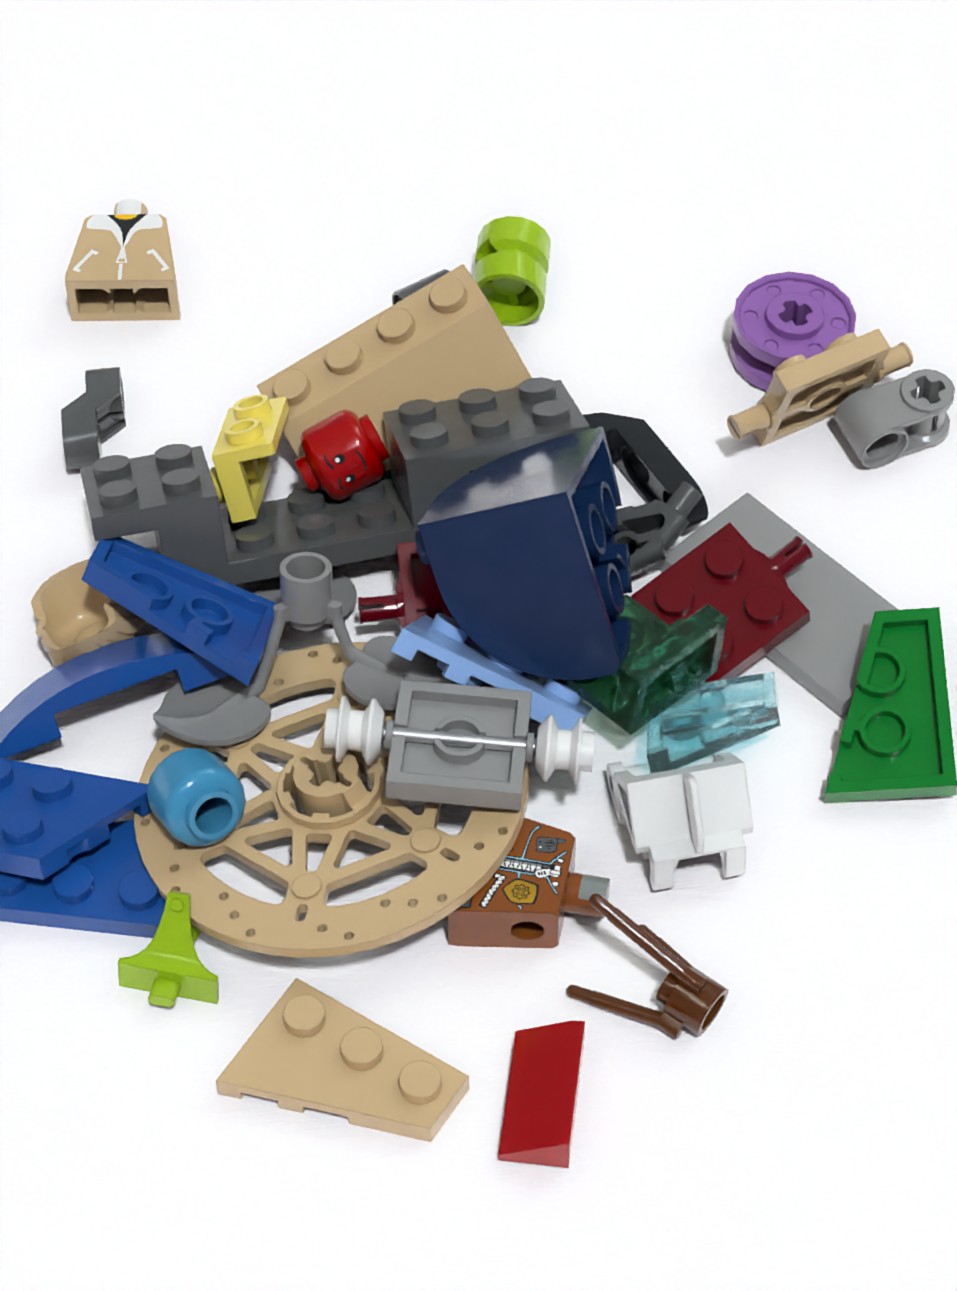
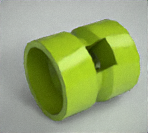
M505 216L493 219L483 226L477 240L473 279L490 303L502 326H519L530 323L539 317L545 304L551 239L546 230L539 224L523 217Z

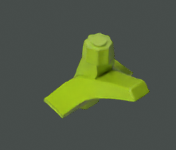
M178 891L168 892L159 926L151 942L141 952L129 957L119 958L118 960L119 986L149 991L148 1001L153 1005L173 1007L177 997L218 1004L219 1002L218 976L204 967L194 947L201 931L191 924V894Z

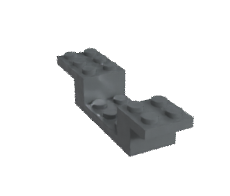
M543 377L531 378L521 382L517 388L495 392L485 388L471 389L461 393L457 399L435 403L425 399L411 400L401 404L397 410L383 412L387 449L390 455V479H380L378 482L341 501L333 500L325 491L319 489L311 492L309 488L300 489L289 494L287 498L261 502L256 519L232 523L228 508L220 510L218 495L202 445L190 447L186 444H171L159 448L152 455L130 459L123 455L106 456L96 460L92 466L81 467L80 473L95 541L154 531L159 554L232 585L280 577L281 562L289 555L299 552L321 554L329 559L332 567L396 555L397 543L416 542L415 533L418 528L417 525L437 496L451 484L469 474L470 471H474L496 459L529 446L589 430L590 426L561 379L553 381Z

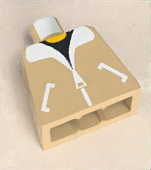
M123 199L116 203L114 215H91L84 219L65 274V286L72 321L181 319L176 273L166 217L161 214H148L146 205L139 200Z

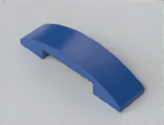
M165 633L133 637L102 646L55 667L35 680L0 712V757L7 758L61 738L62 736L54 714L175 670L184 692L229 676V674Z

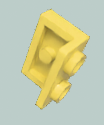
M263 394L252 395L237 401L227 411L211 455L215 467L211 468L210 473L218 495L219 504L226 502L232 523L257 518L272 470L268 456L276 453L290 409L286 397L269 399L267 395Z

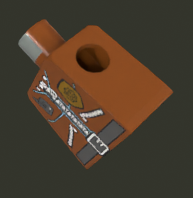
M524 818L517 839L502 865L474 896L448 915V944L470 947L552 949L559 944L566 912L604 919L605 916L590 904L589 898L592 894L598 893L608 901L610 878L575 873L576 837L568 831Z

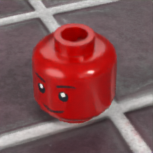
M344 409L302 432L300 444L305 455L294 461L311 492L323 487L330 498L341 501L383 478L384 465L382 461L390 458V455L368 414L358 418L353 411Z

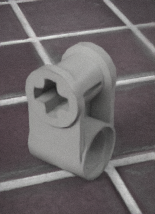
M917 370L902 378L874 388L861 389L850 394L836 408L834 414L835 422L865 467H882L897 458L925 448L935 447L946 439L950 427V419L946 411L953 404L955 387L945 374L937 370ZM919 387L918 399H916L917 388ZM933 418H934L933 431H931L932 421H933Z

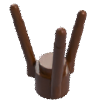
M592 894L589 898L590 904L669 971L656 995V1000L665 1006L663 1012L573 984L569 985L566 989L568 997L658 1027L674 1039L681 1035L685 1027L697 1035L704 1033L721 1010L729 989L693 967L646 925H637L600 894Z

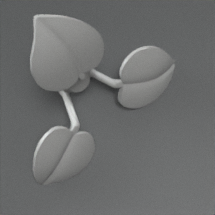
M299 552L289 555L281 562L280 577L261 580L254 591V594L277 603L273 606V623L254 681L249 686H246L229 675L184 692L179 681L165 695L160 708L153 714V720L159 728L168 734L189 743L205 746L237 744L258 734L271 719L270 705L259 698L258 695L265 690L284 626H291L301 631H312L319 629L324 624L332 623L345 658L352 662L343 672V686L354 700L365 706L369 705L372 698H376L383 710H396L400 679L455 684L456 682L443 677V671L436 665L438 659L417 650L412 661L391 652L398 638L396 636H378L369 640L362 651L357 649L351 641L343 620L357 603L355 585L344 573L332 567L331 562L325 556L314 552Z

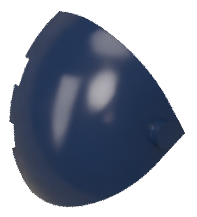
M603 426L550 439L503 456L463 476L437 496L417 525L418 528L415 533L417 551L421 561L425 565H431L437 586L451 615L461 629L477 645L499 661L515 669L550 679L585 680L623 673L630 648L632 623L629 618L620 620V614L624 611V594L632 593L628 544L616 545L614 531L617 530L618 525L616 507L622 506Z

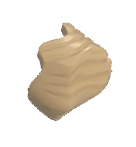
M89 559L73 564L49 577L38 588L31 600L35 618L39 620L35 632L38 638H42L41 644L45 651H48V656L55 666H59L76 656L91 652L102 646L133 638L135 633L144 624L142 618L81 580Z

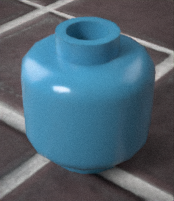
M185 748L171 753L157 765L150 776L147 788V798L152 813L176 840L189 846H208L223 840L234 831L243 817L246 804L243 784L217 755L202 748Z

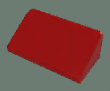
M571 1020L515 1032L498 1160L569 1168L584 1050L585 1021Z

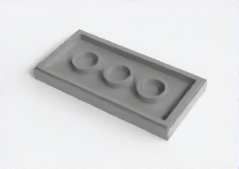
M747 492L668 551V557L661 561L660 571L664 572L729 522L754 549L764 553L767 557L772 556L792 541L795 536H799L803 540V544L806 543L813 557L788 574L785 579L788 588L810 611V621L765 656L838 715L843 716L849 711L857 674L875 611L899 609Z

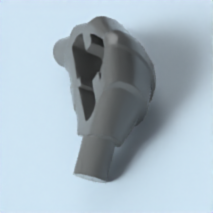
M682 481L666 503L655 499L648 504L617 509L618 525L617 530L614 531L616 545L628 544L631 577L666 559L668 551L689 524L685 518L703 495L686 481Z

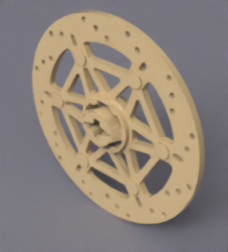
M367 642L352 643L357 649L362 651ZM339 643L305 647L275 656L265 690L258 697L270 705L302 692L333 687L335 692L332 699L269 722L255 736L243 742L227 746L193 744L164 732L156 743L143 769L139 783L148 784L150 776L157 765L171 753L185 748H202L210 753L217 752L227 757L226 765L239 780L243 772H250L269 790L246 802L243 817L234 831L217 843L208 846H189L176 840L152 812L143 818L134 812L136 842L144 867L165 901L168 892L171 891L191 894V924L200 931L241 949L273 956L322 958L353 954L402 940L430 927L467 902L490 880L512 849L523 825L530 785L528 762L525 761L520 811L473 806L472 812L462 831L455 836L448 835L437 829L442 803L425 802L424 812L421 815H415L399 800L385 798L387 774L384 767L388 766L390 749L383 747L381 754L371 765H366L361 751L347 750L341 762H336V749L324 748V729L328 708H340L342 695L347 696L352 710L365 711L367 706L354 700L343 686V672L352 662L345 658ZM259 661L250 683L254 681L261 661ZM384 710L385 726L387 720H395V713L390 710ZM324 722L313 746L310 748L279 739ZM263 752L288 762L283 770L275 772L255 754ZM360 773H363L365 775L367 785L371 789V792L367 791V789L365 788ZM292 794L298 798L302 814L297 812L295 802L291 797ZM269 810L276 811L278 819L237 829ZM387 814L406 829L409 834L404 836L374 825L380 816ZM292 836V863L284 866L250 845ZM352 839H358L386 849L338 868ZM310 842L329 844L318 869L308 871V844ZM229 854L286 887V897L282 903L272 904L246 896L219 880L205 867L204 863L220 855ZM445 857H450L456 861H451ZM413 861L426 869L410 881L379 896L341 906H327L330 892L406 862ZM306 912L304 920L299 921L301 913Z

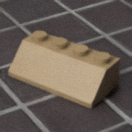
M462 264L261 382L256 387L261 394L267 395L269 399L287 398L290 409L283 433L299 458L305 455L300 444L302 432L341 410H351L358 418L368 414L387 449L383 412L397 410L401 404L411 400L425 399L435 403L457 399L461 393L471 389L485 388L495 392L517 388L521 382L532 377L490 303L465 265ZM388 458L382 461L384 465V472L390 470V463Z

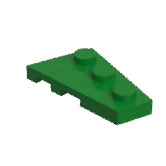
M940 608L875 611L857 674L856 686L848 716L845 719L835 763L827 783L825 803L956 795L957 777Z

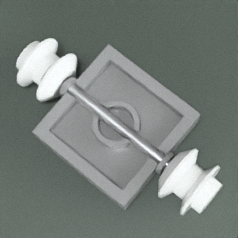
M400 679L395 720H387L386 726L385 712L376 698H372L366 710L361 711L352 710L347 696L342 695L340 708L327 709L324 748L336 749V762H341L347 750L361 751L366 765H371L381 754L383 740H385V748L390 749L385 798L520 811L525 761L532 762V755L535 753V768L543 781L547 782L555 769L568 770L573 783L577 784L578 771L592 772L595 732L582 731L583 717L578 719L572 730L558 729L554 716L549 715L538 727L537 740H534L535 733H528L532 691Z

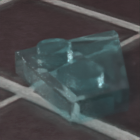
M768 672L647 692V759L650 773L678 769L781 726L779 694L775 673Z

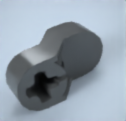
M120 367L85 370L86 392L61 409L62 438L67 470L92 466L96 460L102 458V444L126 427L125 401Z

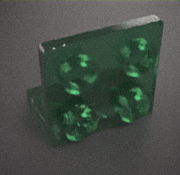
M624 595L625 605L623 613L620 614V620L629 618L632 623L628 656L619 666L617 673L585 680L559 681L577 692V695L630 735L634 734L718 671L728 617L710 604L705 605L686 620L680 618L669 626L633 598Z

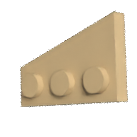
M295 978L216 1079L217 1092L220 1095L242 1099L244 1094L278 1101V1108L304 1113L306 1108L345 1116L349 1124L427 1142L433 1141L470 1089L469 1075L298 978Z

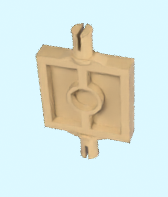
M878 328L859 337L855 333L845 334L831 342L823 352L807 359L804 355L793 356L775 368L770 385L765 395L757 402V405L728 416V429L736 440H740L742 437L753 433L760 446H765L834 416L836 408L850 394L861 389L871 388L875 383L882 381L884 376L912 366L914 362L912 351L904 342L890 347Z

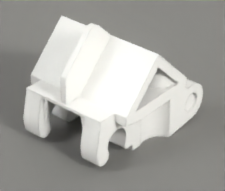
M723 743L709 745L708 752L628 767H624L621 761L607 764L608 785L618 824L628 827L636 854L641 853L644 860L649 859L651 869L650 883L653 891L674 886V871L679 860L720 853L722 860L721 869L724 878L745 873L746 844L743 834L753 833L754 830L745 762L731 752H727Z

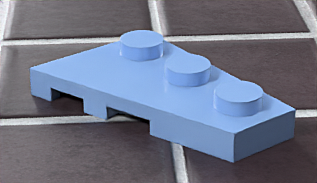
M437 613L434 619L424 615L402 628L391 649V652L412 661L417 650L438 659L436 665L443 671V677L460 685L467 684L483 687L486 682L501 689L532 691L530 718L542 723L549 715H553L558 729L572 730L580 717H583L584 724L593 708L581 701L584 692L566 680L550 678L545 681L536 675L515 669L499 661L474 641L468 639V635L461 629L454 618L442 613Z

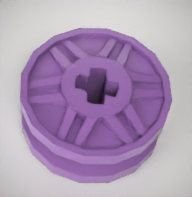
M788 271L765 275L748 284L736 298L729 354L734 367L750 384L767 391L773 378V371L782 362L796 355H804L806 359L823 352L837 338L848 333H854L856 312L850 298L835 284L813 274Z

